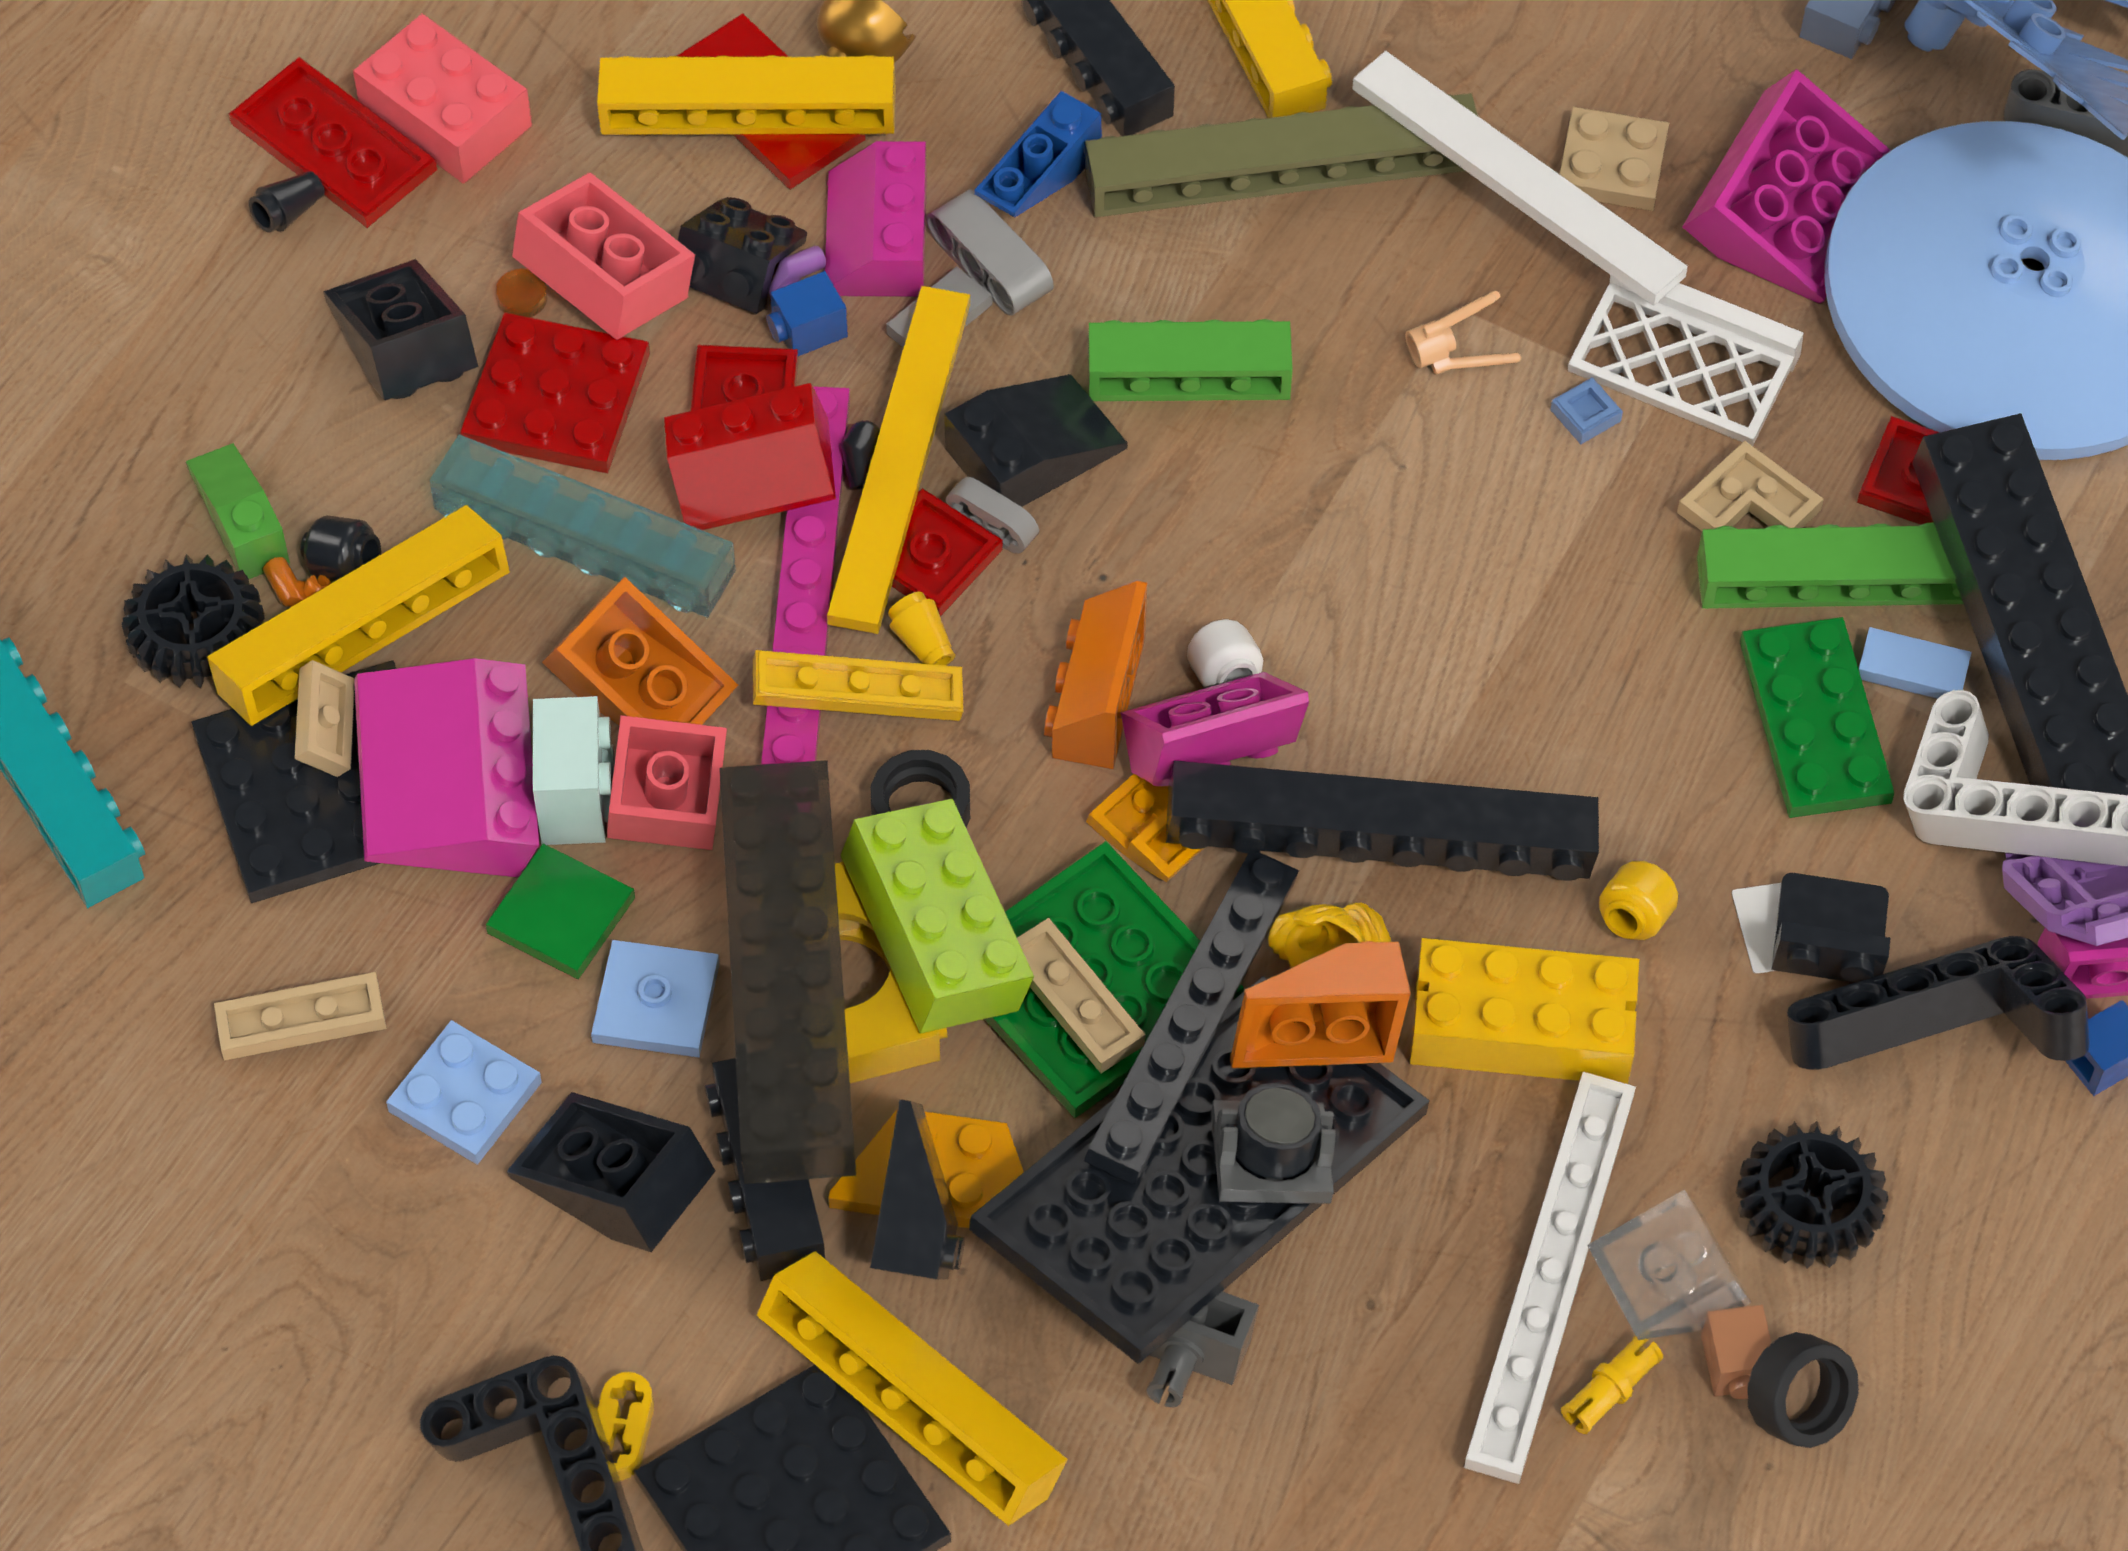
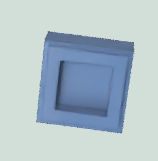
M1593 377L1556 397L1551 403L1552 413L1580 444L1618 424L1622 419L1623 411Z

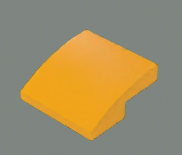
M1135 774L1131 775L1089 813L1086 820L1087 824L1127 858L1165 882H1168L1204 849H1190L1181 844L1166 843L1168 786H1154L1149 781Z

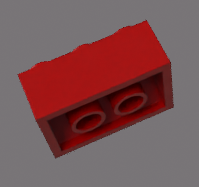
M812 383L664 417L667 460L688 533L836 499L828 416Z

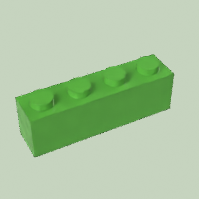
M1260 319L1245 322H1224L1221 320H1207L1205 322H1173L1170 320L1121 322L1110 320L1104 323H1089V396L1093 401L1290 400L1293 371L1290 321Z

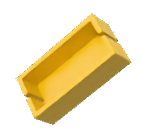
M1422 938L1417 968L1410 1064L1580 1081L1582 1073L1586 1072L1628 1084L1635 1051L1637 1014L1635 1009L1638 995L1639 959Z

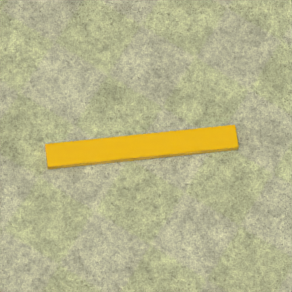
M921 286L827 613L828 625L879 634L971 305L970 294Z

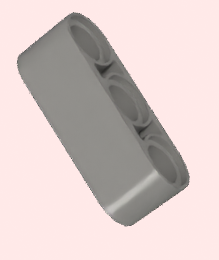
M973 190L965 191L927 215V224L935 241L967 275L992 294V301L1005 314L1012 316L1053 290V278L1045 263L982 198L975 195Z

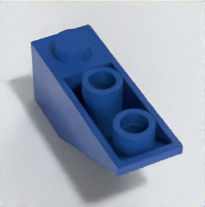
M1061 90L974 190L975 195L1015 218L1070 184L1085 168V141L1102 138L1101 113Z

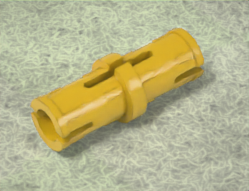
M1637 1333L1632 1338V1341L1608 1364L1600 1363L1592 1371L1593 1379L1569 1403H1566L1561 1408V1413L1568 1424L1572 1425L1577 1419L1581 1421L1576 1426V1431L1581 1434H1588L1592 1427L1616 1403L1624 1404L1632 1396V1387L1656 1364L1663 1360V1353L1654 1341L1647 1348L1643 1346L1649 1340L1647 1335Z

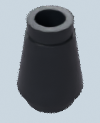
M307 171L304 174L256 189L255 196L249 199L250 213L256 224L267 233H271L274 230L282 232L314 205L317 200L324 196V186L314 172Z

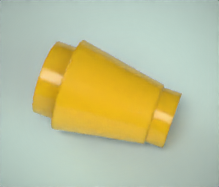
M915 592L903 597L889 609L888 616L892 621L890 629L923 664L947 666L954 660L956 655L951 648V643L933 599H927L923 592Z

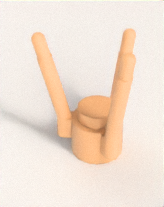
M1493 291L1437 321H1432L1406 331L1407 346L1416 366L1423 368L1431 365L1434 374L1437 375L1450 369L1520 362L1521 355L1519 353L1449 358V352L1456 350V341L1450 327L1493 304L1500 298V293Z

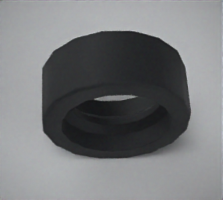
M909 750L891 757L877 770L870 786L871 816L891 812L889 799L899 787L912 782H930L943 787L950 793L967 828L971 819L970 782L962 767L947 755L932 750Z
M1799 1332L1779 1337L1764 1349L1753 1366L1747 1386L1748 1408L1755 1423L1768 1434L1793 1446L1813 1448L1829 1442L1840 1433L1852 1416L1859 1394L1858 1372L1852 1358L1837 1345L1811 1334ZM1817 1360L1820 1366V1383L1816 1397L1806 1411L1797 1418L1789 1420L1786 1414V1397L1789 1386L1800 1369L1809 1362Z

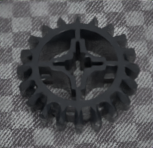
M186 554L183 564L173 566V564L165 559L164 571L160 574L147 569L145 576L147 584L133 583V590L131 592L133 598L124 600L123 610L125 617L122 618V629L124 636L127 637L128 651L133 655V658H137L138 665L144 672L152 670L154 677L160 683L172 676L173 682L179 689L187 679H194L195 684L201 688L204 678L212 676L207 656L264 623L263 620H265L264 609L260 605L259 592L254 584H250L249 578L243 570L234 572L233 566L229 564L228 560L215 566L213 559L208 554L200 563H193V560ZM196 611L198 618L193 619V612ZM194 623V630L191 631L189 624Z
M1818 1121L1811 1124L1809 1133H1803L1796 1122L1788 1127L1786 1136L1774 1129L1768 1134L1766 1143L1758 1141L1752 1147L1751 1158H1747L1742 1163L1740 1169L1742 1179L1738 1180L1736 1187L1737 1197L1742 1199L1738 1208L1740 1218L1750 1219L1747 1227L1749 1237L1765 1234L1762 1243L1764 1252L1770 1251L1776 1246L1783 1249L1782 1259L1784 1264L1790 1261L1794 1254L1803 1256V1263L1806 1269L1814 1264L1815 1257L1820 1256L1829 1268L1836 1263L1838 1253L1850 1261L1856 1256L1859 1246L1867 1248L1873 1241L1874 1231L1882 1227L1885 1218L1884 1211L1882 1210L1886 1209L1888 1203V1192L1883 1190L1886 1181L1885 1171L1873 1170L1877 1161L1875 1152L1858 1154L1861 1148L1859 1137L1848 1143L1842 1141L1840 1126L1833 1129L1830 1135L1821 1133ZM1793 1166L1794 1173L1791 1179L1783 1180L1779 1187L1769 1188L1768 1182L1775 1174ZM1845 1202H1855V1210L1850 1215L1838 1222L1831 1223L1830 1217L1833 1210L1842 1208Z

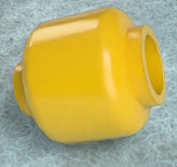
M1631 861L1621 866L1599 897V909L1607 927L1617 936L1631 940H1647L1655 936L1678 905V891L1672 878L1659 866L1646 861Z

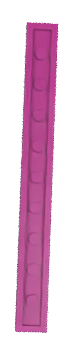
M813 386L828 416L836 499L786 512L773 651L826 656L829 631L827 613L832 599L844 471L841 442L847 435L850 388ZM767 706L756 812L757 831L810 834L821 710Z

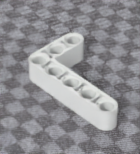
M1952 690L1944 693L1936 700L1904 791V801L1914 831L1919 839L1935 845L2128 867V795L1977 779L1988 745L1989 734L1976 696L1968 691Z

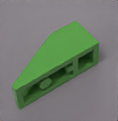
M234 443L187 460V468L236 570H243L248 578L251 579L264 574V565L273 558L283 557L290 564L283 529L263 488Z

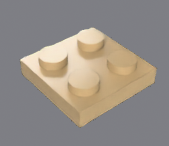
M1573 107L1560 175L1597 202L1653 211L1669 123Z

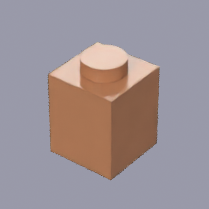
M1763 1305L1707 1311L1701 1338L1714 1397L1731 1395L1735 1399H1748L1747 1386L1753 1366L1764 1349L1772 1344Z

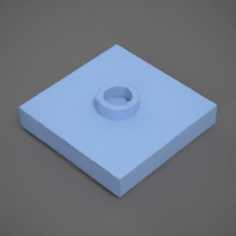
M612 940L591 1032L592 1043L700 1058L720 964L719 954Z

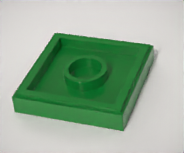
M543 843L486 923L487 934L579 980L634 901V888Z

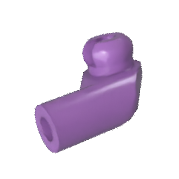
M812 246L783 258L771 282L769 294L772 291L800 281L801 277L823 269L826 265V258L821 248Z

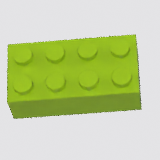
M953 799L854 819L843 847L841 858L919 1033H926L1019 1011L1034 978V974Z

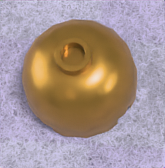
M825 0L819 10L817 28L821 41L828 48V51L825 53V56L863 57L867 55L894 57L895 64L915 39L914 33L909 35L903 34V31L908 26L907 23L882 0Z

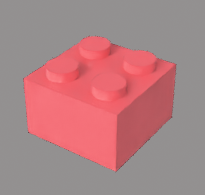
M621 716L608 813L607 838L713 850L727 728Z

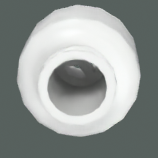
M1223 619L1203 626L1194 634L1187 650V659L1190 667L1204 689L1262 672L1264 660L1259 647L1248 630L1234 620Z

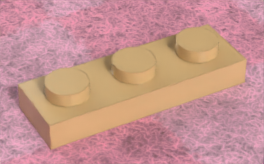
M1049 918L1017 937L1034 974L1030 988L1100 1073H1103L1144 1046L1146 1036Z
M376 972L214 1003L224 1061L387 1029Z

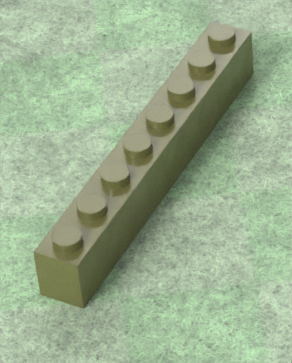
M1472 93L1447 94L1477 115ZM1375 105L1362 107L1348 106L1338 110L1314 113L1300 112L1290 116L1265 119L1252 118L1246 121L1217 125L1203 124L1193 128L1169 131L1155 130L1145 134L1120 137L1106 136L1101 139L1085 141V174L1095 218L1465 171Z

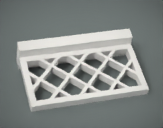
M1610 275V283L1568 364V371L1586 379L1593 377L1597 383L1738 441H1746L1753 446L1789 372L1793 371L1801 355L1803 332L1681 283L1677 284L1653 306ZM1617 302L1634 309L1638 322L1613 330L1608 318V313L1613 303ZM1667 323L1679 327L1685 340L1659 348L1652 328ZM1603 325L1605 333L1597 335ZM1644 332L1651 351L1626 359L1618 340ZM1712 342L1726 346L1731 359L1707 367L1697 348ZM1607 343L1611 344L1618 360L1617 363L1602 368L1584 361L1590 349ZM1689 350L1698 370L1672 378L1664 358ZM1656 361L1664 381L1650 386L1637 383L1631 369ZM1757 361H1763L1778 367L1773 379L1753 386L1744 368L1745 365ZM1736 369L1744 389L1719 397L1710 377ZM1702 380L1710 400L1696 405L1682 401L1677 388ZM1669 391L1671 396L1664 394V392ZM1765 393L1760 403L1757 396ZM1749 399L1755 415L1749 427L1729 420L1723 407Z

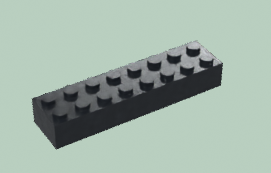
M2022 413L1923 436L1912 464L1944 552L1956 577L1955 582L2030 785L2128 795V694Z

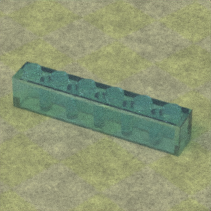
M460 434L429 480L434 509L438 510L443 516L446 517L461 507L468 505L502 535L503 540L511 539L530 547L540 556L546 558L554 556L574 564L579 570L591 576L601 575L616 582L626 577L643 594L646 593L664 600L674 609L684 613L694 612L708 618L736 572L733 542Z

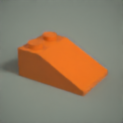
M626 577L622 578L542 661L578 697L597 696L599 712L606 717H610V720L617 725H620L621 716L703 725L738 687V684Z
M1365 941L1361 943H1345L1246 989L1230 1057L1231 1067L1253 1068L1393 1063L1410 997V988L1399 942Z

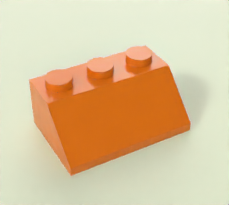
M1135 581L1086 599L1080 620L1071 619L1066 649L1072 650L1069 663L1060 662L1055 692L1062 694L1058 706H1049L1044 727V736L1052 737V758L1114 769L1124 729L1121 712L1129 709L1145 643L1147 582Z

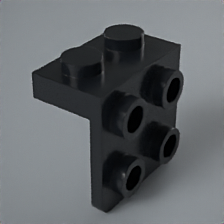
M727 197L718 200L680 226L677 241L695 254L690 288L758 314L765 309L775 264L805 244L807 231L795 226L794 221L785 216L767 215L752 209L751 205L745 200Z
M1787 873L1783 877L1780 887L1771 970L1853 983L1882 975L1889 958L1891 938L1885 937L1889 902L1887 889L1872 884L1799 873Z

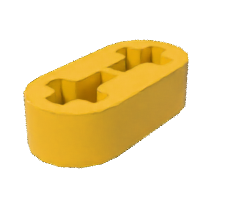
M621 1372L612 1376L605 1383L597 1411L610 1450L614 1447L616 1435H623L625 1453L629 1455H620L617 1463H614L620 1481L632 1477L634 1471L642 1463L654 1412V1398L649 1382L642 1375L634 1372ZM627 1391H635L637 1401L639 1402H634L630 1405L627 1419H621L619 1402L616 1399H624Z

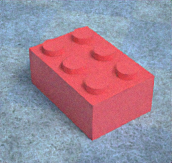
M423 13L353 70L358 101L435 158L438 166L463 184L532 126L527 89Z
M589 172L518 212L512 257L618 340L688 298L695 254Z

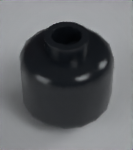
M329 515L323 516L313 523L309 531L304 534L300 545L301 556L305 560L309 573L315 575L317 579L320 575H323L332 583L378 557L382 552L379 538L374 534L372 527L366 521Z

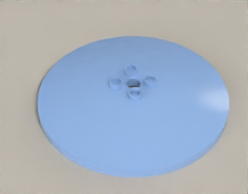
M1983 121L1954 125L1923 134L1894 148L1877 160L1855 183L1840 207L1828 241L1825 258V289L1835 329L1853 362L1872 386L1891 404L1910 418L1938 432L2022 413L2039 460H2067L2090 457L2127 446L2128 157L2092 139L2058 128L2014 121ZM2025 258L2036 259L2043 264L2045 269L2033 271L2024 266L2021 260Z

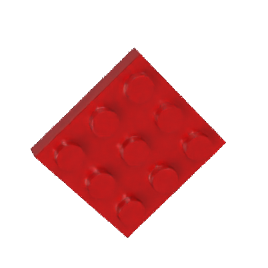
M504 312L460 431L462 444L608 474L650 355L649 341L624 336L616 340L609 333Z

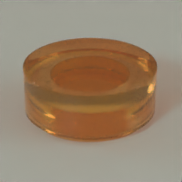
M528 269L511 270L504 274L497 283V301L503 313L506 312L531 318L539 314L546 306V284Z

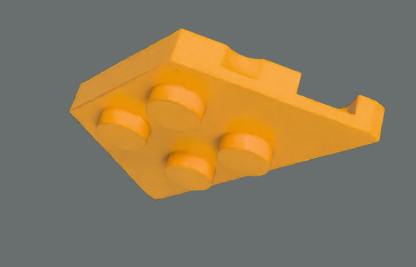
M898 1108L830 1190L828 1198L829 1208L874 1215L880 1214ZM925 1112L958 1222L957 1227L969 1228L971 1215L1024 1173L1008 1125L1002 1122Z

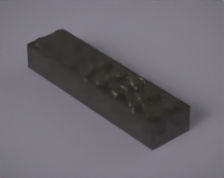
M828 760L720 768L740 1143L745 1184L856 1176Z

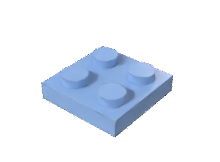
M451 1020L386 1103L388 1112L478 1165L542 1081L540 1072Z

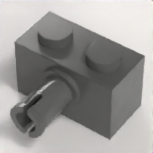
M1221 1292L1150 1354V1356L1161 1359L1154 1377L1147 1387V1394L1150 1399L1160 1404L1165 1389L1169 1386L1168 1392L1170 1393L1165 1402V1407L1179 1406L1193 1371L1233 1385L1252 1339L1259 1305L1225 1292Z

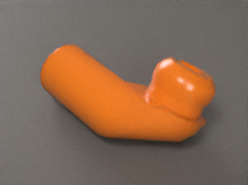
M283 557L273 558L263 567V572L279 601L287 607L296 605L331 584V581L323 575H320L318 579L315 575H311L306 581L297 580L287 560Z

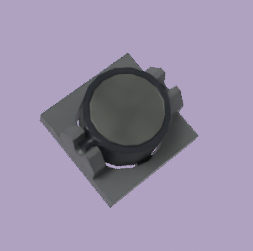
M1281 1083L1259 1085L1248 1091L1241 1101L1213 1100L1211 1118L1220 1202L1331 1204L1334 1193L1331 1165L1334 1157L1336 1132L1331 1130L1334 1114L1333 1112L1324 1111V1103H1316L1306 1092L1293 1085ZM1239 1164H1243L1246 1169L1260 1176H1263L1264 1179H1260L1246 1172ZM1308 1165H1312L1310 1169L1303 1175L1293 1180L1283 1181V1178L1293 1177L1299 1174L1300 1172L1306 1170Z

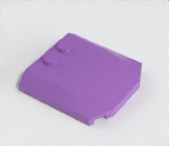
M2005 853L2006 860L2003 861L2002 866L2004 889L2048 931L2095 946L2128 938L2127 866Z

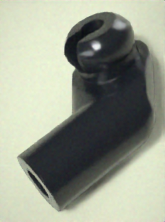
M862 420L855 423L841 442L850 490L864 488L870 467V459L873 456L880 432L879 427L870 421Z

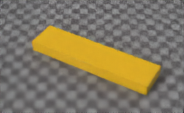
M755 650L753 657V705L960 721L964 712L962 667Z

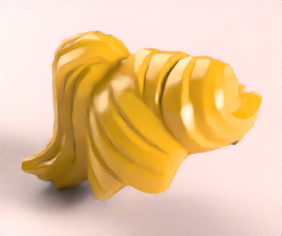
M1362 902L1351 903L1344 908L1331 904H1318L1281 914L1273 922L1268 936V946L1272 948L1274 953L1279 954L1280 959L1287 960L1290 968L1345 943H1361L1365 941L1391 942V937L1382 916Z

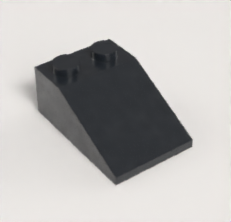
M416 259L323 291L325 300L368 381L384 400L409 397L421 387L438 381L449 382L456 380L464 372L478 367L465 313Z
M1071 374L987 390L944 414L945 449L966 476L982 482L1021 507L1128 449L1127 441Z
M571 1092L506 1172L515 1182L611 1240L652 1252L716 1170L689 1126Z
M899 1099L870 1268L935 1280L949 1279L950 1270L960 1269L965 1237L956 1235L958 1222L923 1105Z

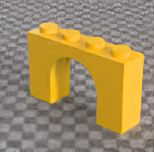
M844 862L756 883L759 912L772 955L826 941L847 940L860 943L872 949L883 959L890 971L882 988L867 1001L850 1008L798 1021L800 1048L814 1093L940 1061V1039L948 1037L947 1028L919 1033Z

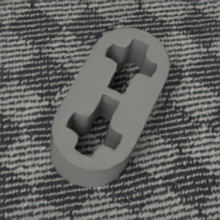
M963 478L946 497V503L1001 538L1003 540V548L1012 553L1019 554L1023 552L1039 533L1038 524L1028 511L974 478Z

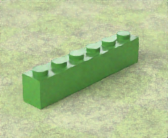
M1880 523L1868 527H1839L1833 524H1826L1816 528H1788L1783 525H1773L1760 529H1737L1732 526H1721L1715 529L1702 530L1697 553L1702 609L1964 604L1955 582L1956 577L1944 552L1934 523H1925L1920 526H1890Z

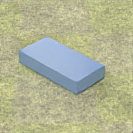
M1869 627L1859 672L1863 681L1938 699L1944 693L1952 690H1963L1972 652Z

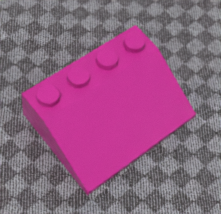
M1795 69L1763 92L1682 228L1719 259L1820 304L1827 297L1825 289V258L1828 241L1839 209L1859 178L1877 160L1891 150L1798 69Z
M473 658L357 674L354 684L364 861L519 878L539 847L537 813L533 795V758L525 664Z

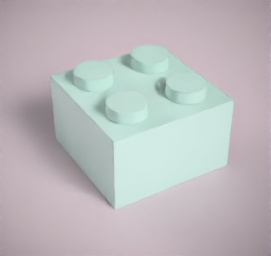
M597 696L533 699V795L541 844L606 843L605 822H608L612 789L611 776L614 773L615 757L614 746L611 744L610 717H600Z

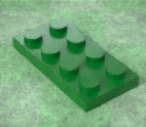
M1832 618L1742 631L1740 639L1741 649L1789 818L1892 804L1895 794L1844 618Z

